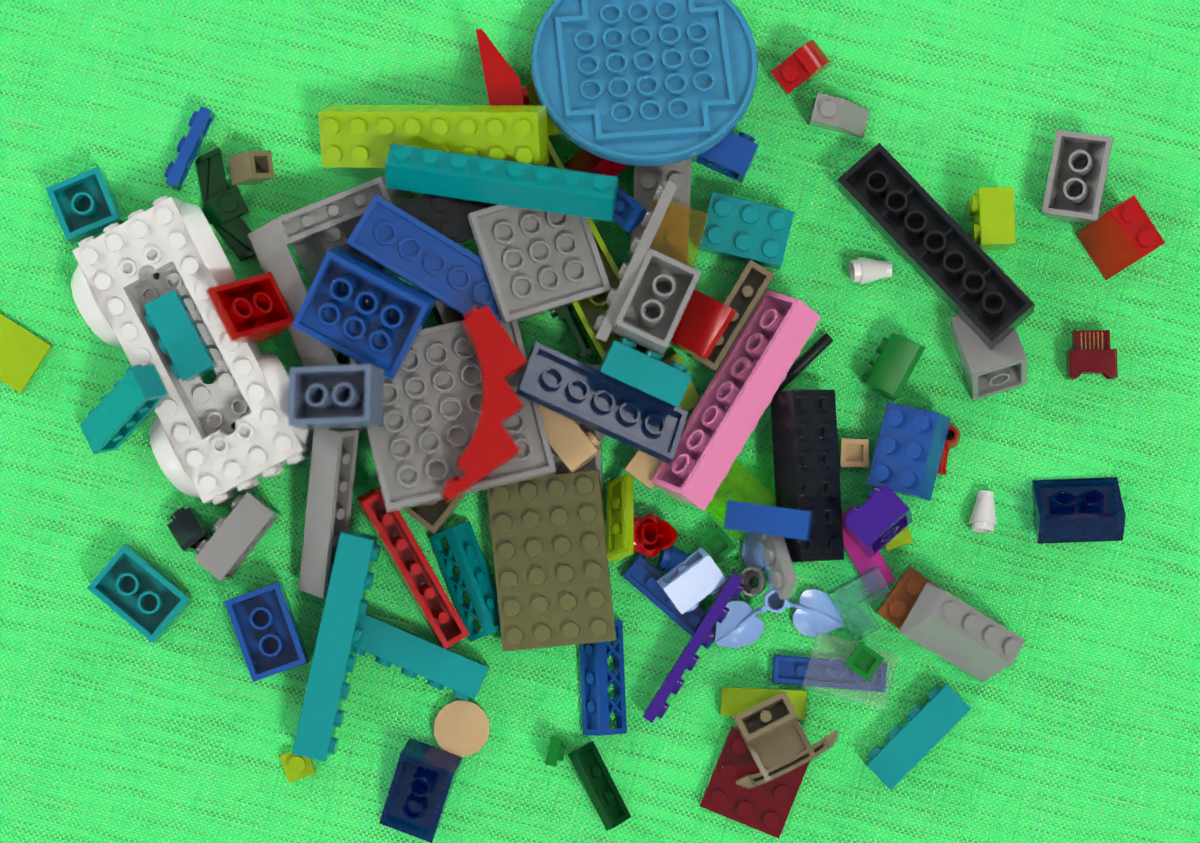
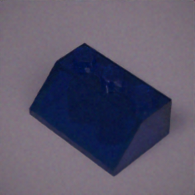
M1117 477L1032 480L1034 528L1038 544L1123 541L1126 514Z

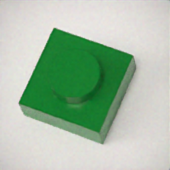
M719 525L697 542L698 546L702 547L710 555L715 564L736 548Z
M860 641L844 665L866 681H869L884 660V657Z
M551 735L545 764L556 767L557 760L563 761L567 746L561 744L563 737Z

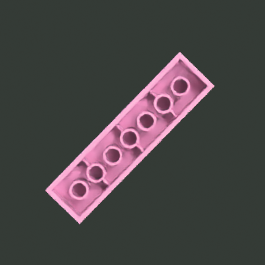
M766 290L685 423L673 461L669 464L662 461L650 482L671 497L705 511L708 504L713 500L714 494L721 482L728 475V471L736 457L741 453L751 432L756 428L760 417L770 405L780 384L785 380L795 359L800 355L807 339L814 332L821 316L800 299Z

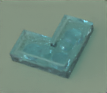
M877 565L827 592L855 642L880 630V626L868 604L891 593V588Z

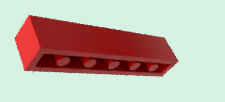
M380 485L357 498L358 504L439 645L447 649L470 635L400 511L396 510L387 513Z

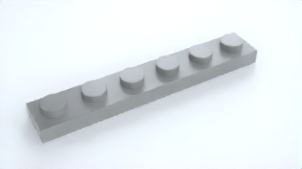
M667 181L666 185L660 184L653 199L658 201L653 212L647 211L641 224L646 229L641 238L635 237L629 250L634 255L629 264L623 263L617 278L622 279L618 290L611 289L605 304L610 305L606 316L600 314L593 330L598 331L596 338L604 342L607 341L676 192L677 184Z

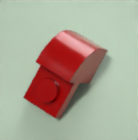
M811 40L770 71V74L785 94L788 95L805 81L809 82L830 66L831 61L817 43Z

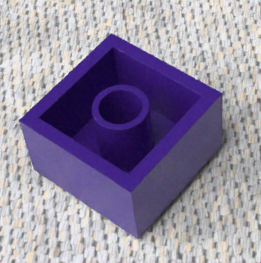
M885 485L882 489L880 487L874 489L867 496L868 501L864 505L853 507L845 516L847 519L844 521L848 535L869 558H872L913 522L910 508L888 485Z

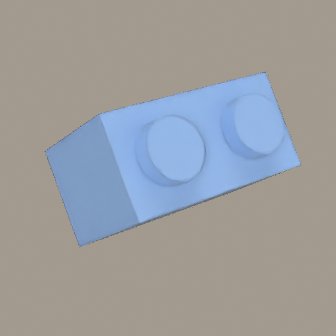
M701 547L656 582L673 606L681 614L694 610L706 596L718 592L727 579L710 555Z

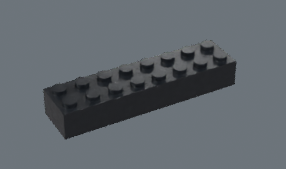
M880 143L837 179L838 190L991 350L1034 313L1035 304Z

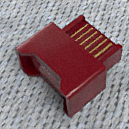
M1110 330L1072 331L1073 350L1066 351V379L1073 380L1081 374H1102L1106 379L1118 378L1117 349H1110Z

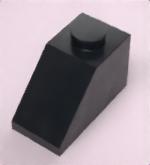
M184 507L177 510L170 516L172 522L167 525L184 552H193L205 538L208 540L214 535L194 508L190 507L186 510Z

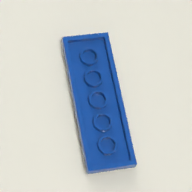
M375 194L347 240L346 245L436 298L464 316L476 306L482 309L487 305L500 323L502 318L482 259Z

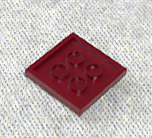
M731 727L700 807L779 838L809 762L760 786L750 789L736 784V781L746 776L757 774L760 771L738 729Z

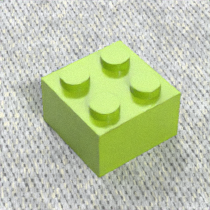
M979 188L972 195L971 199H968V215L973 216V227H969V236L983 251L1008 250L1016 244L1014 188Z

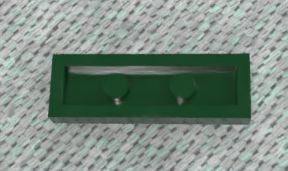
M591 741L569 753L568 756L606 831L631 818L594 742Z

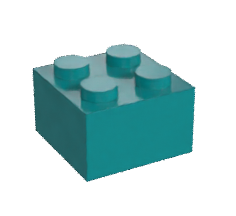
M99 167L46 188L67 241L72 244L103 232V229L111 224L118 223L120 225L125 222L106 175Z

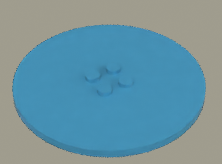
M555 0L546 11L538 26L531 56L532 78L541 106H546L547 116L558 130L573 143L598 157L637 166H658L684 161L700 155L721 142L734 130L745 115L753 98L758 72L755 40L744 16L731 0Z

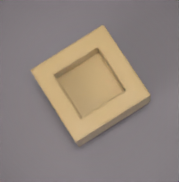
M841 438L839 467L869 468V439Z

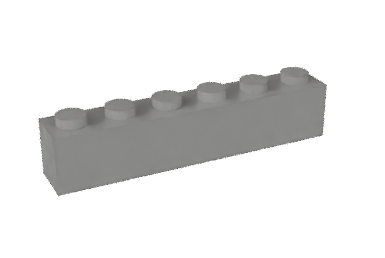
M355 428L314 429L299 590L323 599L327 596L340 533L344 529L349 530L359 436V429Z

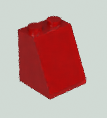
M1135 195L1099 217L1097 222H1092L1075 233L1105 281L1165 244V241Z

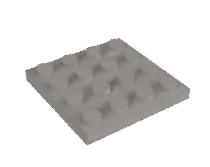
M500 204L467 215L503 324L597 296L611 290L587 218Z

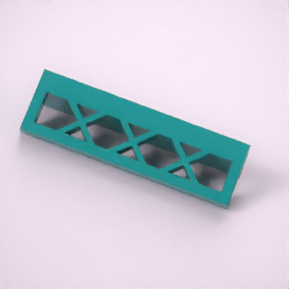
M470 521L430 536V542L459 616L470 634L468 635L469 641L472 642L500 631L497 590ZM445 536L450 546L449 553L444 550L440 540ZM453 564L460 571L459 579L454 576L452 571ZM463 591L469 594L471 599L470 605L465 603L462 596ZM474 617L479 620L482 632H476L473 624Z

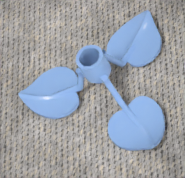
M748 532L742 545L744 563L748 568L753 567L759 570L764 568L770 589L764 594V605L753 611L749 604L744 601L738 600L727 603L726 607L730 609L722 623L716 621L715 643L717 645L737 648L752 644L759 639L764 630L762 620L756 615L767 610L779 613L786 607L797 608L793 613V624L805 636H822L843 627V618L837 604L829 595L821 590L808 589L803 591L799 598V604L788 602V599H779L777 589L772 586L770 566L765 563L763 543L759 542L757 533Z

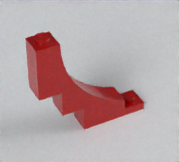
M487 305L482 309L476 306L464 315L465 320L461 325L471 343L479 365L482 400L480 415L473 437L455 465L463 477L459 478L458 475H455L443 484L445 490L440 495L447 504L510 461L520 452V449L505 430L502 423L521 411L524 405L505 379L524 367L527 360Z

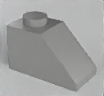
M817 93L809 125L863 138L870 110L846 99Z

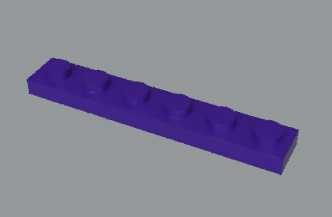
M733 570L645 710L643 718L653 723L656 716L660 719L663 717L670 705L666 703V700L671 693L677 695L685 682L681 679L686 669L692 671L700 658L696 655L700 646L707 647L715 633L711 629L715 622H723L730 610L726 607L731 597L737 599L745 586L741 583L743 575Z

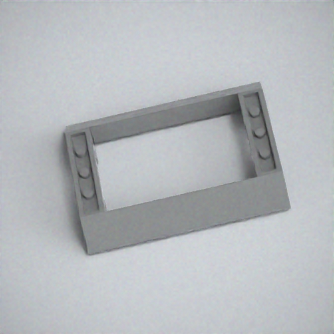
M386 176L378 177L275 218L247 235L263 273H272L294 319L307 295V290L288 246L293 244L298 246L308 242L316 234L339 226L343 221L363 215L375 194L394 205L414 198L412 191L386 188ZM436 300L432 311L438 325L464 320L463 315ZM292 325L287 328L304 367L338 365L330 346L296 329ZM355 428L359 429V433L366 431V428Z

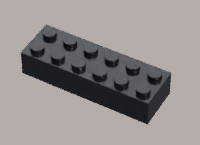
M787 390L776 392L770 403L776 507L813 512L809 540L784 537L791 562L844 560L835 390Z

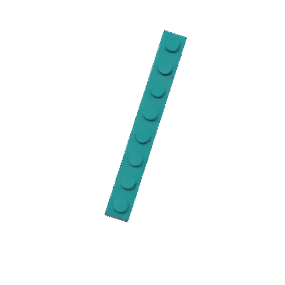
M391 144L385 164L386 188L605 221H612L617 201L618 177L397 144Z
M347 529L340 533L292 754L326 762L330 754L334 755L336 752L338 738L334 737L336 727H341L344 717V711L340 710L342 699L347 700L350 690V683H347L346 680L348 672H353L356 663V656L352 655L354 644L359 645L363 629L358 627L360 617L366 616L369 601L364 600L367 589L371 590L375 573L370 571L372 562L378 561L381 545H377V536Z

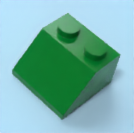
M891 334L888 339L883 337L876 349V352L880 354L875 364L870 361L862 375L866 378L863 385L892 401L897 399L926 347L896 334Z

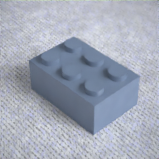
M372 364L290 367L288 425L302 430L383 427L384 369Z

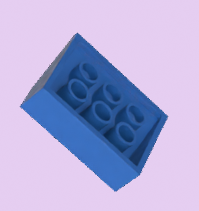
M336 245L327 251L292 326L362 364H372L384 369V376L393 380L425 325L437 299Z

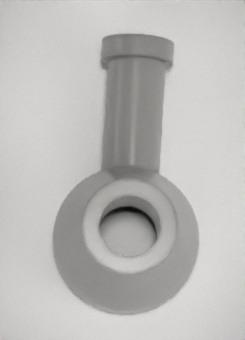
M750 567L740 573L743 575L741 583L745 585L741 591L748 596H756L765 590L767 579L761 570ZM757 577L759 579V585L755 588L753 586V580ZM721 589L715 593L716 597L720 593Z

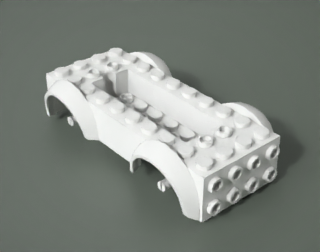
M163 196L152 202V208L143 211V209L137 210L127 216L128 221L120 225L118 223L111 224L103 229L104 234L94 238V236H90L78 243L79 247L72 251L79 264L71 279V290L80 314L86 324L101 340L111 346L123 348L132 366L141 364L142 367L155 365L168 395L155 408L157 415L151 424L149 434L152 451L166 477L181 492L192 497L201 498L203 503L212 502L214 505L219 503L221 505L235 498L234 492L248 491L260 484L258 479L262 477L264 479L267 477L272 478L285 471L284 465H296L308 459L309 455L307 453L312 451L314 429L302 430L288 425L290 378L276 354H262L256 342L231 341L206 290L237 281L202 210L198 205L185 203V201L173 197ZM172 290L180 292L218 365L214 369L217 374L215 382L205 384L201 376L190 382H183L181 378L177 379L170 368V364L173 362L169 354H164L157 343V339L160 338L155 328L151 329L144 318V314L147 313L144 307L145 304Z

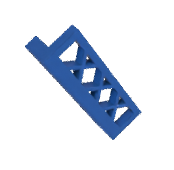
M615 620L616 641H611L610 643L579 644L583 735L603 736L627 733L622 620ZM610 655L614 659V668L611 671L607 668V659ZM611 683L615 687L613 699L608 696V688ZM612 712L616 715L617 728H610L609 717Z

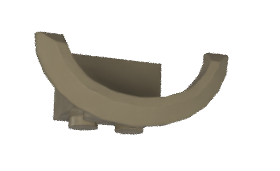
M785 691L734 716V723L760 772L746 776L736 781V784L749 789L754 788L804 765L834 746L839 733L838 730L824 736L823 739L811 746Z

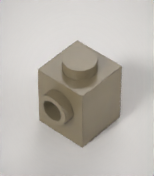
M249 150L228 157L232 185H256L275 178L271 150Z

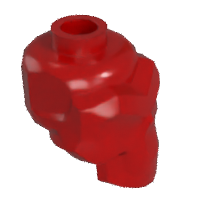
M649 513L645 516L634 517V552L651 558L658 555L659 550H666L671 547L677 540L675 528L668 521H661L657 515Z

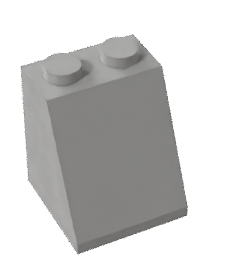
M958 315L951 318V333L973 401L1027 385V357L1016 329L991 350Z

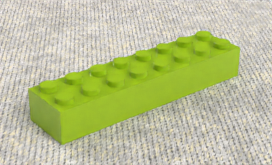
M328 105L318 111L322 167L385 168L391 144L545 166L549 162L546 106Z

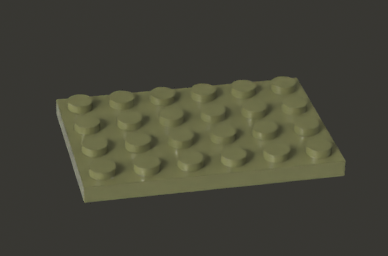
M600 470L540 476L487 489L503 652L616 641L609 560L606 557V529Z

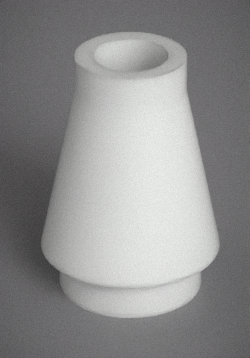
M857 257L856 260H851L849 264L850 280L852 283L857 282L859 285L879 279L892 277L891 261Z
M977 491V498L969 521L971 531L978 533L994 532V527L997 526L994 492Z

